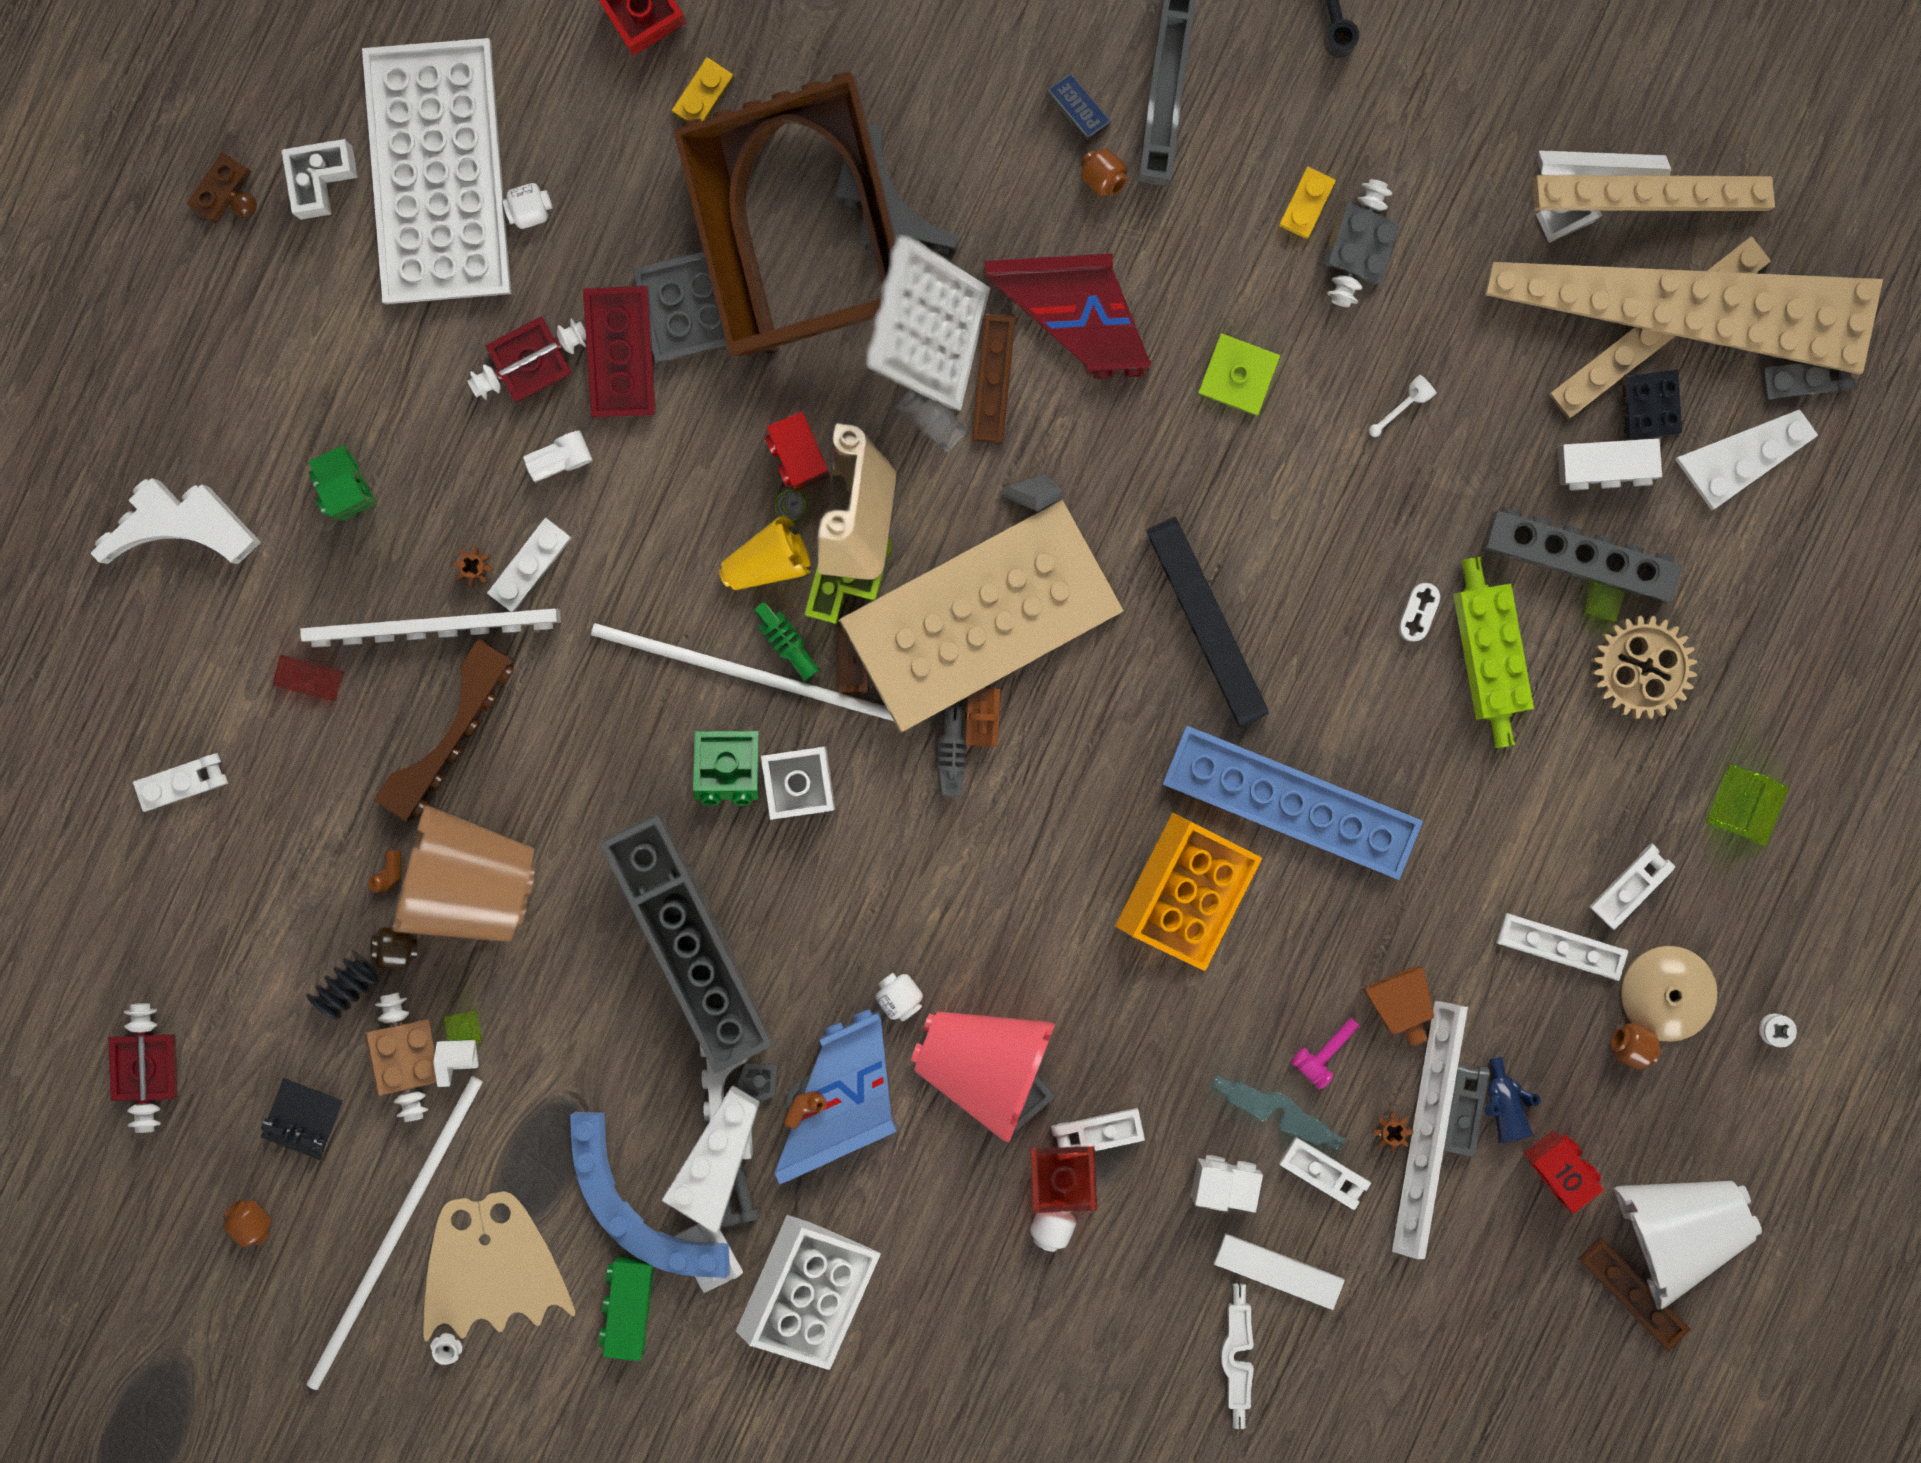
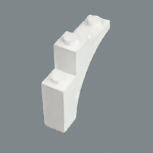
M151 478L149 481L147 479L143 480L133 489L134 495L129 501L137 510L135 512L133 510L127 512L118 521L120 526L116 530L102 535L95 542L96 548L91 554L99 563L109 564L117 556L137 545L153 540L179 538L202 543L219 552L230 563L239 564L261 542L210 487L202 484L199 487L196 485L191 487L182 496L184 501L180 503L161 481Z

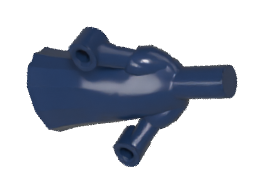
M1502 1057L1489 1059L1494 1079L1488 1088L1490 1103L1485 1107V1114L1489 1117H1495L1498 1143H1506L1534 1136L1520 1098L1524 1100V1104L1527 1107H1532L1540 1104V1096L1522 1089L1517 1081L1506 1076Z

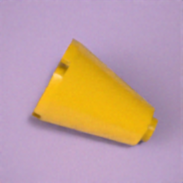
M782 515L776 518L721 562L722 569L719 570V575L726 587L731 586L733 590H740L803 577L811 573V570L807 569V567L811 566V561L800 534L794 535L789 528L794 526V524L787 516Z

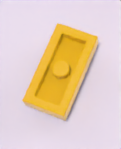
M706 57L673 107L672 112L685 121L692 119L705 121L730 85L734 75Z
M1307 166L1279 226L1308 239L1336 180Z

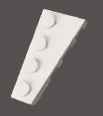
M1799 409L1677 457L1675 460L1710 509L1714 510L1817 437L1818 434Z

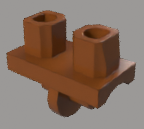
M983 688L968 696L966 745L998 747L1000 689Z

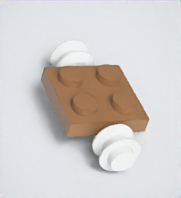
M399 993L380 996L381 1002L375 1004V1006L382 1007L383 1014L378 1017V1020L383 1023H390L389 1027L365 1032L364 1037L376 1096L402 1091L404 1094L399 1095L394 1100V1103L401 1104L402 1111L397 1114V1117H404V1122L422 1119L423 1112L428 1111V1108L421 1107L420 1100L426 1094L415 1091V1087L437 1083L433 1064L435 1049L429 1019L402 1024L400 1020H404L409 1014V1011L402 1010L401 1003L407 998H400Z

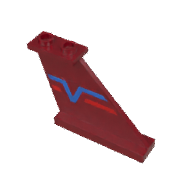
M1112 253L989 260L984 262L985 278H988L1086 366V374H1093V379L1112 378L1113 372H1125V377L1144 376V371L1150 370L1151 360L1147 356L1113 270Z

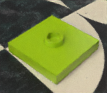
M1221 333L1198 394L1258 416L1281 355Z

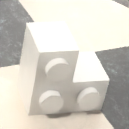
M345 139L282 150L292 213L300 220L331 215L327 183L358 178L353 146Z
M1206 1155V1160L1197 1159L1190 1196L1196 1206L1227 1211L1229 1207L1256 1213L1263 1174L1260 1170H1256V1164L1238 1161L1237 1166L1226 1163L1222 1157Z

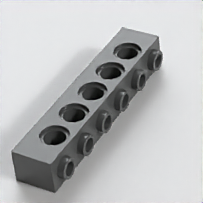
M1503 507L1502 511L1492 513L1482 546L1483 550L1658 602H1672L1682 565L1674 563L1673 556L1656 553L1655 557L1643 554L1644 548L1627 543L1624 548L1612 544V538L1597 534L1594 535V539L1583 536V530L1564 525L1562 530L1552 527L1551 520L1534 516L1533 520L1521 517L1522 512L1511 508ZM1518 527L1524 528L1528 533V541L1525 545L1517 543L1514 538V532ZM1549 536L1556 538L1559 543V549L1555 554L1549 553L1545 548V540ZM1579 545L1585 546L1589 551V559L1585 563L1580 562L1576 558L1575 552ZM1610 554L1615 555L1620 561L1619 569L1616 572L1609 570L1606 565L1607 557ZM1641 563L1647 565L1650 569V577L1646 581L1641 580L1637 575V568Z

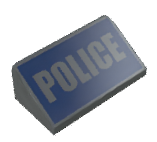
M1072 73L1047 89V96L1086 143L1111 123V120Z

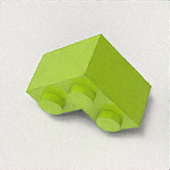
M817 566L804 615L837 624L845 594L870 601L877 599L884 570L874 579H859L818 574Z

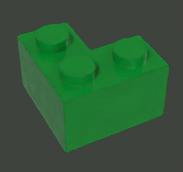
M341 445L308 461L312 469L308 474L319 494L315 499L324 515L329 514L331 518L345 521L377 505L349 447Z

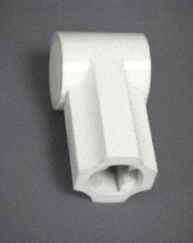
M578 430L557 438L552 445L524 456V460L533 481L538 482L563 470L570 471L590 463L592 457L581 431Z

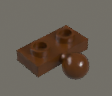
M221 152L187 202V205L215 224L230 203L232 211L237 216L242 218L252 216L257 209L255 198L247 192L237 193L251 171L224 152Z

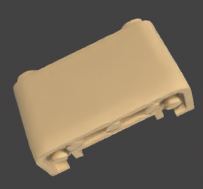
M835 424L833 436V475L842 476L846 482V491L852 492L849 512L832 511L827 513L821 521L818 574L874 579L883 572L896 484V471L862 430L852 425Z

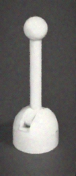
M1421 374L1409 385V397L1380 423L1370 426L1369 434L1371 436H1379L1382 431L1381 429L1413 401L1426 402L1437 394L1435 389Z

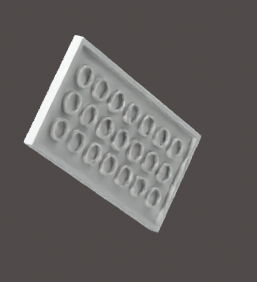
M484 38L362 48L382 303L396 304L511 294L491 40Z

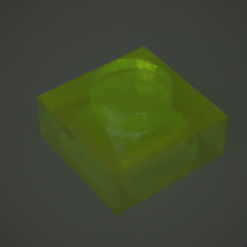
M1594 582L1591 585L1583 613L1614 623L1617 620L1625 592Z
M477 1010L444 1016L448 1041L475 1040L476 1043L483 1041Z

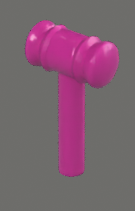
M1349 1018L1315 1056L1309 1054L1307 1048H1302L1294 1054L1291 1064L1297 1066V1070L1304 1074L1312 1084H1315L1317 1089L1325 1088L1331 1082L1333 1073L1327 1071V1067L1324 1065L1360 1026L1352 1018Z

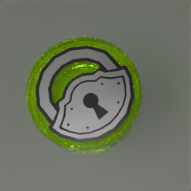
M784 490L776 497L774 509L779 517L785 515L791 522H795L805 514L806 501L798 491Z

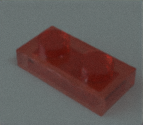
M280 655L272 685L336 702L344 671Z

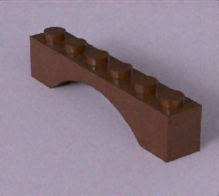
M477 639L461 664V700L456 718L448 733L439 745L422 760L406 769L391 773L375 797V802L405 821H410L413 817L418 819L422 815L424 805H428V802L425 801L431 790L436 792L443 783L445 775L442 772L448 763L453 765L461 755L463 749L459 746L464 738L468 737L470 739L480 725L477 718L483 710L487 712L497 698L494 692L500 683L505 685L512 676L515 669L511 666L515 660L484 640Z

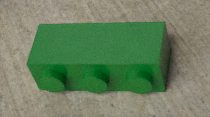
M617 1256L613 1265L608 1264L606 1284H611L610 1296L604 1297L602 1315L607 1316L606 1328L601 1327L598 1343L599 1347H604L603 1357L641 1361L644 1356L654 1266L638 1258Z

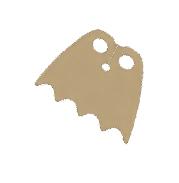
M497 1192L487 1195L484 1200L478 1202L462 1198L445 1204L437 1221L428 1265L424 1304V1341H428L436 1327L443 1323L449 1324L461 1339L466 1337L470 1326L478 1319H486L498 1332H502L508 1318L513 1313H522L535 1325L539 1326L547 1307L551 1305H558L571 1316H575L573 1303L557 1265L528 1212L515 1196L508 1192ZM503 1203L509 1207L511 1212L510 1218L505 1223H496L492 1220L490 1211L495 1204ZM458 1210H465L471 1216V1224L465 1230H458L452 1225V1215ZM481 1235H489L490 1243L488 1245L480 1243L479 1238Z

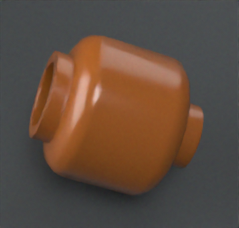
M1104 148L1096 152L1090 151L1082 159L1081 180L1099 196H1114L1126 185L1128 180L1126 175L1127 165L1109 149Z
M1634 1023L1618 1028L1611 1039V1049L1613 1050L1614 1057L1619 1062L1635 1069L1643 1070L1658 1060L1661 1053L1658 1036L1653 1031Z
M240 1199L231 1205L223 1215L225 1219L223 1224L225 1232L241 1247H247L252 1244L259 1246L270 1235L268 1229L271 1224V1217L255 1200L243 1201Z

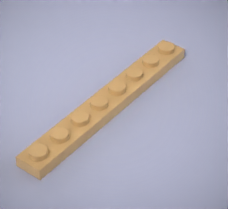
M1536 175L1532 178L1534 210L1770 211L1775 208L1772 176Z
M1751 236L1707 271L1757 273L1770 263L1771 260ZM1634 327L1548 395L1566 418L1570 419L1619 381L1623 375L1628 374L1674 338L1675 335Z

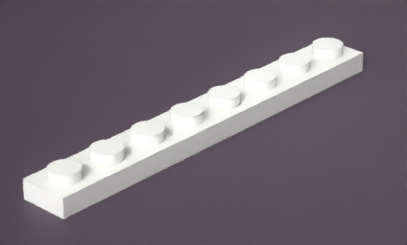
M544 609L300 629L301 641L311 642V647L315 648L331 646V640L342 639L343 645L363 644L362 638L375 637V643L393 642L394 635H406L407 640L426 639V633L438 632L439 638L457 637V630H470V635L490 634L489 628L502 627V633L520 632L522 625H534V630L553 629V623L561 622L559 609Z
M1443 1001L1434 1002V1018L1431 1019L1413 1134L1392 1252L1415 1259H1425L1468 1010V1007Z

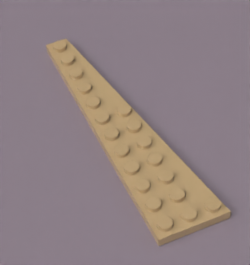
M1493 262L1489 272L1485 295L1860 375L1864 372L1883 279Z

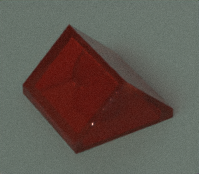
M1095 1146L1030 1148L1033 1213L1098 1211Z

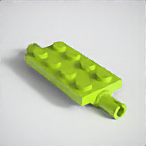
M1481 557L1460 560L1466 588L1463 589L1464 592L1455 593L1453 596L1476 720L1487 718V721H1491L1495 748L1515 745L1510 717L1512 713L1534 709L1512 585L1505 584L1489 587L1488 584L1485 585Z

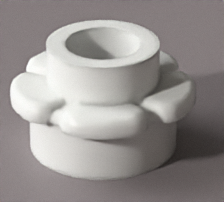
M442 1334L441 1337L434 1338L431 1343L432 1356L437 1363L442 1365L454 1363L462 1352V1344L459 1340L455 1339L454 1335ZM448 1346L449 1350L445 1351L443 1347Z

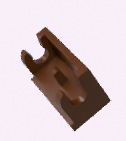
M836 629L837 692H869V675L844 629Z

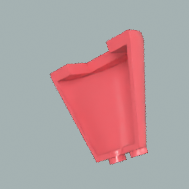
M937 1011L936 1015L929 1013L922 1030L928 1034L923 1045L917 1043L910 1061L916 1063L914 1068L916 1073L1000 1139L1009 1143L1055 1024L1049 1021Z

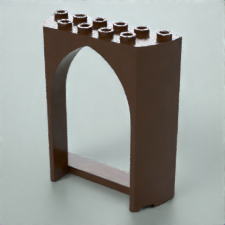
M850 72L835 74L831 77L832 81L823 84L820 81L806 83L801 86V91L794 93L790 91L777 92L771 96L772 100L761 103L760 100L746 102L742 104V109L731 112L730 109L717 111L712 114L713 118L705 121L701 119L688 120L683 123V128L673 130L730 356H751L761 351H767V354L780 351L779 346L875 319L878 312L881 311L884 297L774 329L746 214V190L749 175L754 161L766 141L786 123L803 125L814 129L837 148L853 174L883 289L885 281L889 278L892 266L891 254L897 245V240L857 80Z

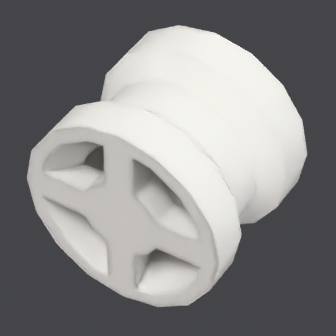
M1776 1013L1763 1017L1758 1028L1762 1040L1776 1047H1787L1792 1044L1797 1034L1795 1023L1790 1018Z

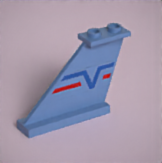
M867 1009L854 1015V1022L846 1026H842L841 1022L824 1029L825 1035L820 1038L822 1048L805 1093L811 1091L820 1092L826 1099L827 1105L822 1112L818 1113L815 1111L804 1114L798 1128H791L775 1171L780 1185L897 1132V1126L891 1116L882 1023L879 1011L871 1013V1010Z

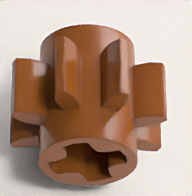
M473 547L472 554H467V552L460 550L459 552L462 556L460 562H453L452 564L460 569V573L456 578L461 580L468 577V586L471 587L474 586L475 579L487 583L485 577L487 571H494V568L488 566L486 562L491 555L487 553L478 556V547ZM470 560L480 562L477 565L479 570L477 574L467 571L470 568L468 563Z
M1393 1111L1389 1112V1118L1386 1119L1377 1116L1380 1125L1379 1128L1372 1129V1133L1382 1137L1377 1142L1380 1147L1388 1143L1390 1150L1395 1152L1396 1145L1403 1144L1406 1147L1409 1146L1405 1139L1407 1135L1413 1134V1130L1404 1127L1408 1121L1406 1116H1402L1397 1120ZM1390 1125L1394 1128L1397 1127L1396 1130L1399 1134L1395 1138L1389 1135V1132L1386 1130Z

